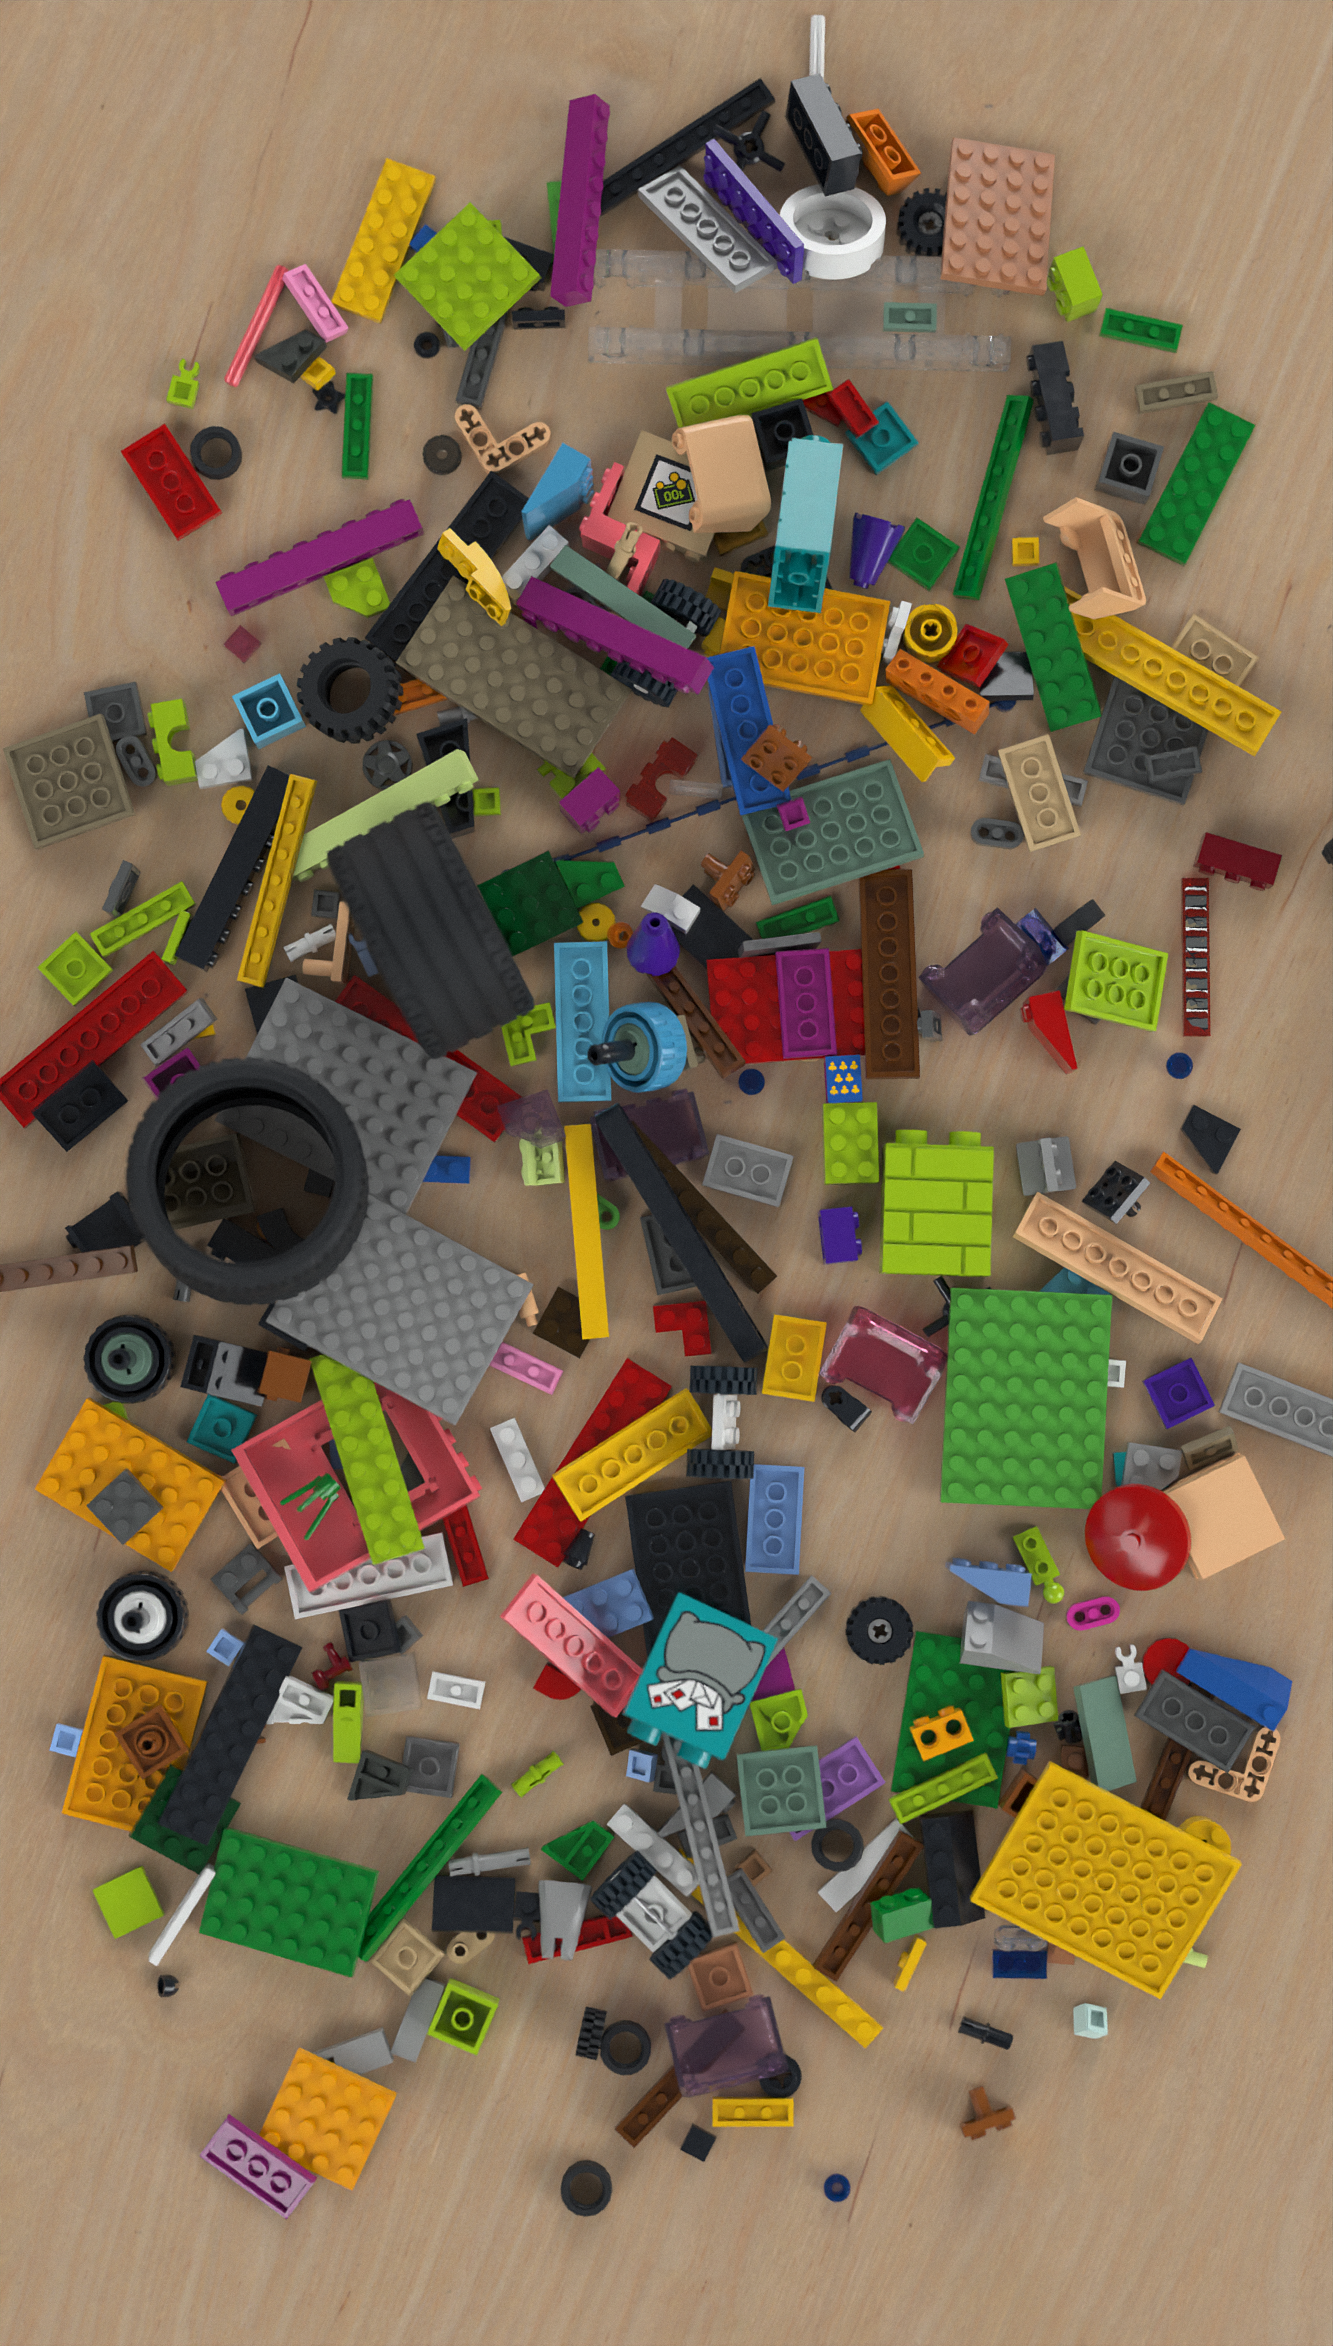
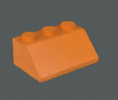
M873 109L853 113L846 117L845 123H849L855 142L861 146L864 166L873 174L880 190L886 196L902 193L921 172L880 110Z

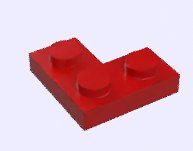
M706 1301L653 1306L656 1333L682 1330L685 1357L711 1354Z

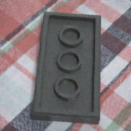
M1162 1669L1134 1714L1138 1719L1226 1773L1230 1771L1255 1726Z

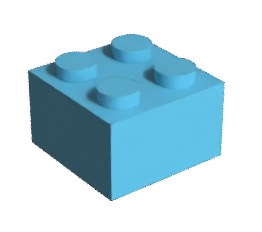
M280 673L232 696L258 749L306 727Z

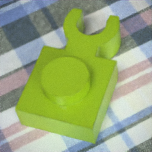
M182 358L179 362L181 375L172 376L166 401L170 404L193 409L200 385L193 378L197 377L200 373V365L198 362H195L194 368L188 371L185 369L187 362Z

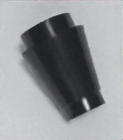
M581 1528L580 1532L563 1553L565 1557L562 1562L582 1570L584 1565L588 1564L595 1534Z

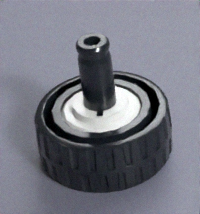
M137 1571L118 1578L103 1593L96 1612L97 1628H99V1635L104 1640L105 1645L114 1654L134 1662H147L165 1656L179 1644L188 1627L189 1610L183 1591L178 1588L174 1581L168 1579L167 1576L153 1571Z

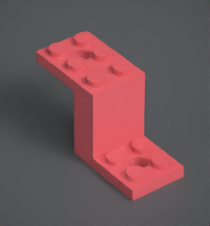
M614 462L611 469L607 468L601 480V483H603L600 493L595 492L590 507H592L589 517L584 516L579 527L582 546L609 559H612L615 552V544L621 539L626 528L625 524L607 517L624 476V466ZM643 532L635 545L636 552L634 556L629 558L626 567L630 568L626 577L628 581L626 587L641 596L660 555V540Z

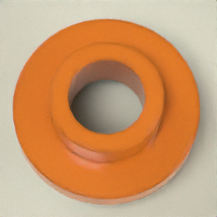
M617 922L608 929L607 938L613 947L622 949L627 947L633 930L629 924ZM623 931V937L620 940L619 936L620 933Z

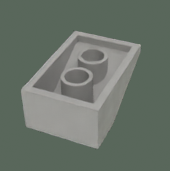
M968 1601L963 1616L960 1663L1040 1674L1044 1623L995 1604Z

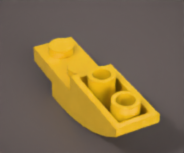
M450 528L442 533L437 549L445 559L449 560L458 569L463 577L469 580L466 587L469 596L474 601H477L492 619H495L503 626L507 621L511 606L500 573L476 541L467 546Z

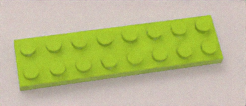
M325 1354L310 1358L373 1566L424 1550L423 1540L374 1382Z

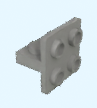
M1067 1136L1042 1138L1037 1141L1016 1144L1024 1196L1035 1195L1037 1192L1044 1194L1076 1188L1070 1142Z

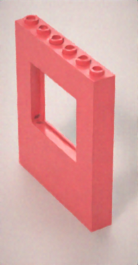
M374 1382L382 1411L386 1410L425 1480V1483L408 1492L419 1531L480 1498L481 1496L478 1491L482 1487L475 1475L470 1477L465 1468L469 1464L462 1451L458 1454L452 1446L456 1440L449 1428L443 1430L439 1422L442 1419ZM322 1400L232 1449L235 1458L309 1592L319 1589L371 1559L356 1509L321 1448L322 1445L334 1439ZM284 1438L290 1449L272 1445ZM327 1472L340 1485L341 1489L337 1492L340 1497L332 1503L311 1537L305 1540V1534L328 1498L323 1501L320 1497H317L301 1512H298L297 1508L314 1493L313 1488L285 1505H281L280 1501L312 1482L318 1475L322 1477Z

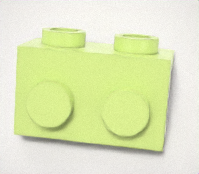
M561 1130L521 1132L519 1148L522 1153L523 1166L521 1175L524 1185L540 1186L565 1183Z

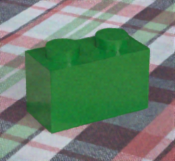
M919 1887L907 1889L905 1892L893 1896H884L880 1900L870 1903L873 1931L884 1943L934 1928L931 1899Z

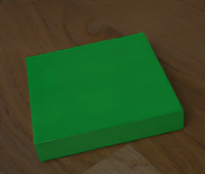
M916 517L895 547L887 563L930 591L960 546Z

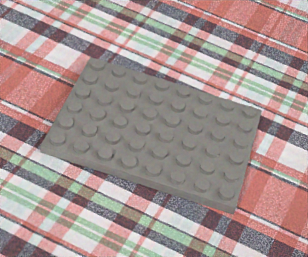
M288 978L285 979L246 1056L264 1058L268 1062L271 1059L288 1064L290 1068H298L309 1074L312 1079H316L323 1084L343 1105L355 1125L366 1161L369 1195L405 1215L477 1074L475 1071L444 1056L435 1060L424 1052L420 1044ZM261 1105L235 1107L217 1114L214 1121L335 1181V1159L331 1150L320 1134L299 1117L281 1109Z
M368 1195L367 1212L363 1220L362 1229L345 1260L340 1262L338 1268L329 1277L322 1279L320 1284L309 1291H303L298 1296L285 1301L278 1300L266 1323L456 1426L533 1288V1284Z

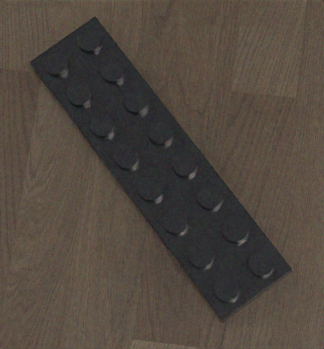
M490 471L447 529L450 528L467 546L476 541L492 560L522 521V510L529 498L493 471ZM440 539L365 636L366 641L379 648L395 662L451 578L454 576L468 584L469 580L463 577L458 569L449 560L445 559L437 549Z
M252 1625L157 1821L159 1825L201 1844L208 1845L280 1696L279 1690L286 1676L289 1677L303 1647L257 1625Z

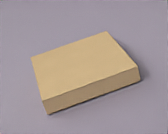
M403 1918L370 1962L411 1997L445 1955V1952L406 1918Z

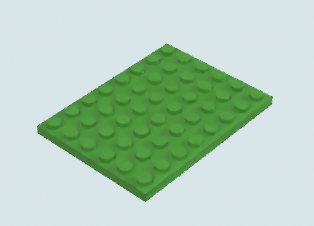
M950 1287L940 1484L941 1503L1091 1509L1102 1496L1112 1295Z

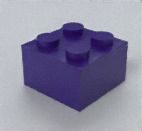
M852 1206L819 1210L818 1221L823 1265L857 1261L858 1256L862 1255L861 1239H856L855 1229L859 1228L858 1212H853Z

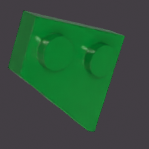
M555 861L577 909L625 887L614 861Z

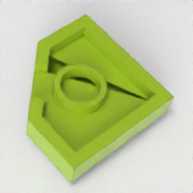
M373 558L324 576L333 603L355 611L366 618L383 613L390 605Z
M801 1688L749 1703L761 1751L789 1748L808 1716Z

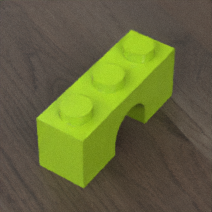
M181 698L150 704L152 712H148L150 728H155L156 738H152L154 752L159 754L161 764H157L159 779H164L167 786L198 781L194 753L191 750L175 751L172 749L171 744L176 733L190 729L186 703Z

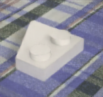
M239 729L195 761L200 789L253 780L244 729Z

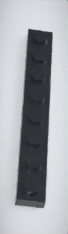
M759 78L603 180L600 216H603L638 193V189L670 172L704 150L707 142L713 139L719 140L720 138L712 134L716 125L731 132L774 104L775 98L763 80Z

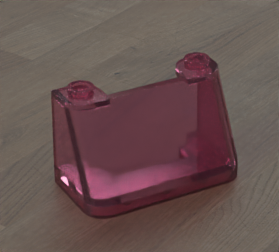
M854 1306L818 1374L831 1384L843 1383L845 1379H848L891 1402V1409L895 1418L913 1425L943 1373L947 1354L938 1346L864 1307Z

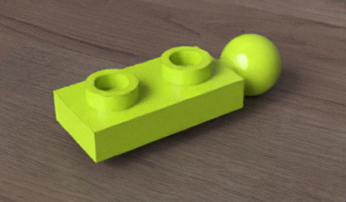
M1035 1526L1012 1537L1028 1572L1031 1574L1034 1585L1044 1584L1043 1596L1045 1600L1049 1603L1060 1602L1064 1597V1588L1053 1580L1060 1573L1038 1527Z

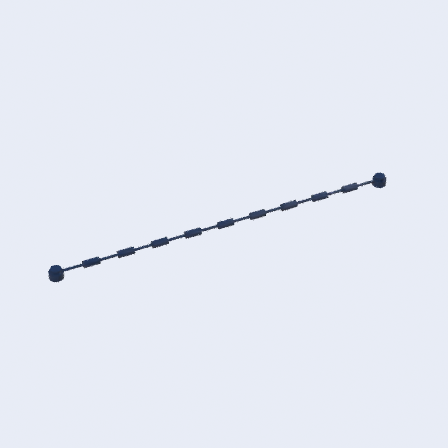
M994 701V703L989 704V708L995 706L1001 712H1009L1014 708L1016 701ZM943 717L944 721L938 722L928 727L930 729H933L944 724L946 727H949L956 723ZM883 742L869 748L865 745L844 753L842 758L820 766L817 763L805 767L796 778L799 781L819 774L820 769L846 760L849 763L869 756L870 751L889 744ZM734 796L720 802L718 799L696 806V810L670 820L668 817L647 824L643 830L620 838L616 835L597 842L596 847L569 856V853L553 858L554 862L557 860L571 861V859L596 850L600 853L622 845L621 841L648 832L650 835L670 828L671 823L696 814L700 817L721 809V805L732 802L736 798Z

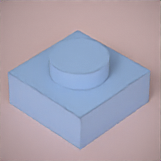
M222 1628L206 1652L229 1667L241 1650L244 1642Z
M60 1723L56 1724L49 1751L76 1757L83 1729Z
M636 1748L629 1750L626 1776L645 1782L654 1781L658 1754Z

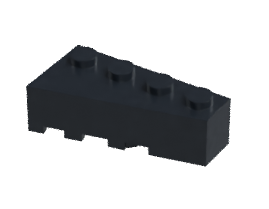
M1057 341L1033 345L1029 355H1026V364L1028 371L1033 373L1034 380L1030 382L1032 396H1036L1038 406H1035L1036 421L1041 422L1042 432H1039L1041 448H1046L1047 455L1077 451L1084 438L1083 427L1078 428V418H1080L1078 406L1072 407L1075 391L1073 383L1066 380V377L1070 376V369L1064 342Z
M467 718L417 733V740L426 766L457 749L464 751L470 761ZM472 789L462 794L457 792L449 796L451 800L439 806L451 838L454 839L475 832Z

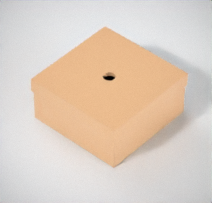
M1235 1453L1161 1490L1178 1504L1188 1521L1191 1532V1551L1187 1564L1196 1579H1205L1285 1539L1246 1457L1240 1455V1453Z

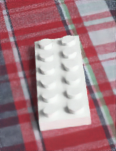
M443 1532L422 1536L424 1550L374 1566L370 1559L313 1592L308 1591L294 1564L284 1566L295 1619L453 1586Z

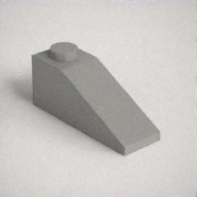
M710 1771L702 1782L711 1818L718 1816L721 1811L727 1813L736 1802L733 1799L736 1794L713 1771ZM680 1806L657 1830V1834L661 1838L685 1829Z

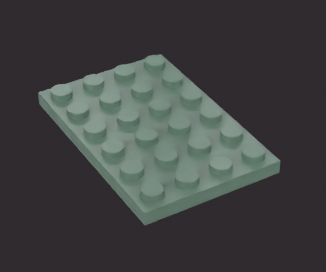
M890 759L791 790V799L803 798L811 822L809 824L785 831L777 807L741 815L772 905L924 857L923 849Z

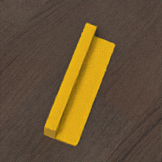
M892 685L875 687L872 705H863L860 708V712L921 782H926L936 767L950 766L955 759L953 754Z

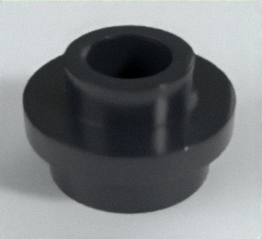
M431 332L419 334L414 341L415 352L424 359L435 357L440 350L438 337ZM424 343H431V349H423L422 346Z

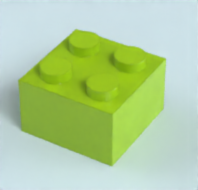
M1084 246L1053 258L1047 276V285L1051 292L1054 291L1058 299L1056 307L1060 316L1064 315L1066 322H1070L1096 312L1103 294Z
M450 1977L427 2034L477 2056L500 1998Z

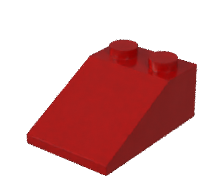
M1060 990L1028 997L1023 1002V1007L1020 1008L1022 1022L1028 1024V1029L1064 1073L1071 1074L1078 1067Z

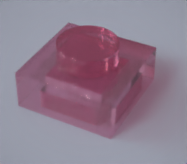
M240 625L223 645L245 664L260 647L261 642Z

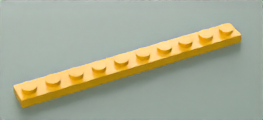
M680 1847L678 1851L686 1858L683 1849ZM688 1858V1860L694 1865L693 1858ZM698 1885L691 1895L704 1905L700 1885ZM735 1910L740 1931L734 1933L866 2049L881 2032L883 2026L827 1976L815 1970L813 1964L785 1939L762 1953Z

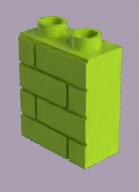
M895 1130V1143H886L882 1150L879 1274L990 1276L994 1147L981 1146V1133L949 1132V1145L927 1144L928 1131Z

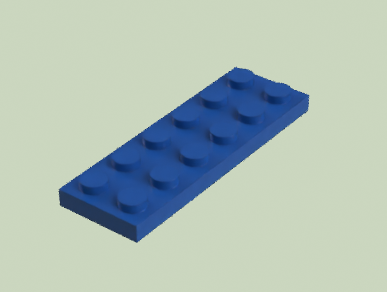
M755 646L707 657L714 666L707 679L740 816L777 807L776 805L792 800L789 787L782 792L741 760L746 751L769 725H773Z

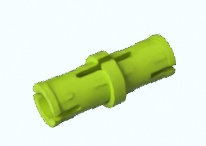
M553 1750L536 1765L532 1764L529 1767L530 1770L511 1785L522 1798L539 1783L543 1784L546 1781L545 1778L564 1765V1763Z

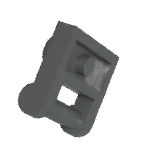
M250 1543L211 1578L212 1582L241 1615L249 1610L248 1606L274 1583L278 1584L283 1579L253 1543ZM263 1569L267 1576L240 1599L236 1592Z

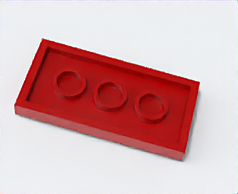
M165 423L120 451L178 541L222 514L219 506Z

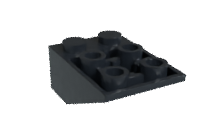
M194 1335L180 1387L263 1406L265 1394L259 1393L257 1390L262 1381L268 1358L267 1352Z

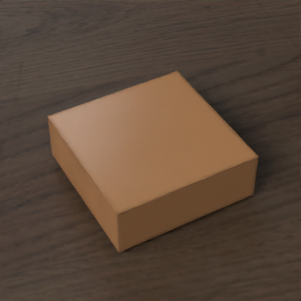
M756 1849L735 1865L737 1870L743 1869L753 1886L757 1885L773 1871Z

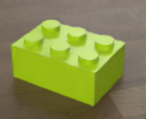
M877 1102L824 1103L822 1105L824 1185L878 1184Z

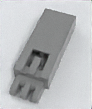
M383 2027L312 2052L325 2060L333 2057L336 2065L358 2075L391 2064L394 2061Z

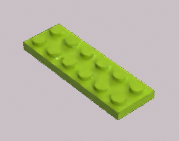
M817 337L666 387L679 428L736 415H749L751 417V413L801 398L804 400L833 390Z

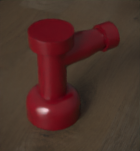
M332 1642L322 1647L327 1652L332 1667L324 1672L321 1669L311 1672L321 1691L329 1687L331 1679L345 1671L350 1672L353 1670L346 1656L340 1658Z

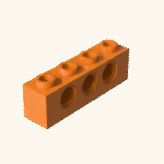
M899 649L885 669L886 683L974 735L989 715L990 701L902 649Z

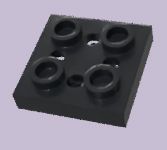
M1114 1161L1106 1169L1098 1182L1088 1191L1082 1202L1088 1208L1117 1224L1125 1214L1128 1217L1137 1215L1131 1207L1140 1211L1141 1205L1136 1200L1150 1185V1182L1144 1176Z

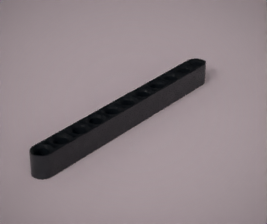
M616 1103L595 1115L594 1118L598 1127L742 1361L745 1363L767 1351L768 1346L622 1106Z

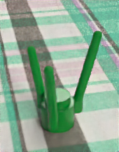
M327 1472L322 1477L318 1475L312 1482L280 1501L281 1505H285L313 1488L314 1493L297 1508V1511L301 1512L317 1497H320L323 1501L328 1498L305 1534V1540L311 1537L332 1503L340 1497L337 1494L341 1489L340 1485Z

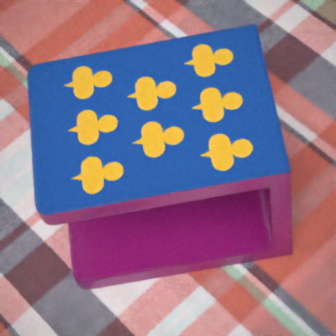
M860 1055L825 1057L826 1103H860L863 1099Z

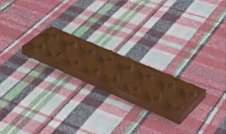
M912 869L882 870L859 878L866 1080L919 1079L920 1058L917 1026L918 1006Z

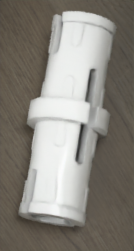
M329 924L312 934H309V932L304 934V938L283 948L290 962H293V960L311 951L312 953L317 952L318 948L334 941L336 932L333 926Z

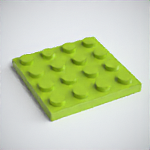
M471 202L394 274L402 286L464 352L541 279L535 269Z

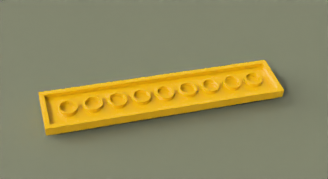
M1064 586L1069 605L1081 599V595ZM1072 612L1086 660L1255 757L1282 711L1115 615L1091 619Z

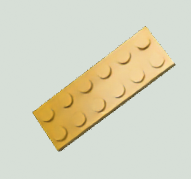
M386 158L331 300L334 307L381 324L397 283L394 274L403 267L410 249L409 243L415 236L435 184L436 176Z
M685 1388L551 1476L581 1522L687 1453V1449H693L711 1437L712 1428L689 1392V1389Z

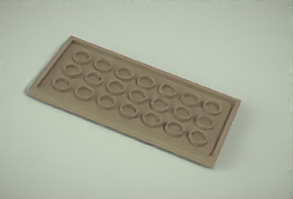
M453 576L396 661V666L575 779L630 695L632 689L511 612L506 623L501 626L487 614L486 610L477 601H474L466 591L467 584Z

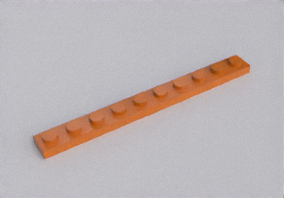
M1163 1152L1158 1157L1150 1171L1158 1180L1167 1184L1181 1197L1194 1204L1201 1212L1210 1216L1224 1229L1230 1231L1242 1240L1244 1244L1253 1248L1267 1261L1273 1263L1285 1272L1287 1276L1296 1280L1310 1293L1316 1295L1333 1309L1332 1276L1167 1153Z

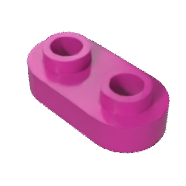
M1101 1596L1071 1605L1066 1612V1620L1073 1629L1083 1631L1114 1622L1119 1616L1120 1607L1115 1599L1109 1596ZM1107 1604L1110 1610L1107 1614H1102L1100 1611L1101 1606ZM1079 1611L1083 1612V1620L1076 1621L1075 1614Z

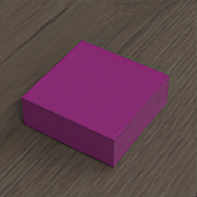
M802 797L776 805L785 831L811 823Z

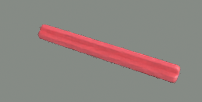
M281 265L275 267L224 380L228 385L233 387L239 385L285 283L282 277L289 270Z

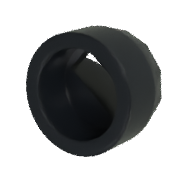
M173 1975L159 1976L157 1990L160 1997H171L178 1992L179 1988H175V1983H179L176 1977Z

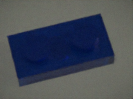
M1036 908L1014 925L1015 929L1046 966H1049L1069 949L1062 943L1053 931V928Z
M992 1949V1978L1047 1979V1951L1034 1949Z

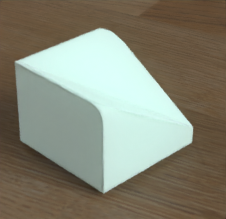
M1088 2003L1074 2007L1075 2035L1093 2039L1108 2035L1107 2008Z

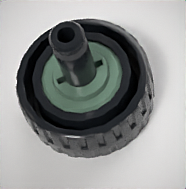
M121 1315L108 1319L90 1335L89 1341L85 1346V1354L83 1355L84 1370L87 1373L88 1381L92 1383L93 1388L103 1397L117 1403L136 1404L157 1396L165 1389L173 1376L172 1373L176 1366V1352L174 1351V1344L170 1340L169 1334L158 1323L139 1315Z

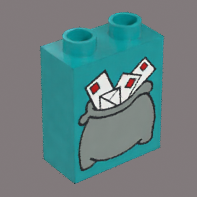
M678 1593L674 1598L622 1715L632 1719L627 1733L657 1746L662 1733L682 1742L676 1756L704 1769L707 1768L711 1757L724 1760L778 1638L684 1594Z

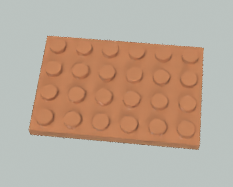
M952 138L940 279L1044 296L1047 284L1055 154Z

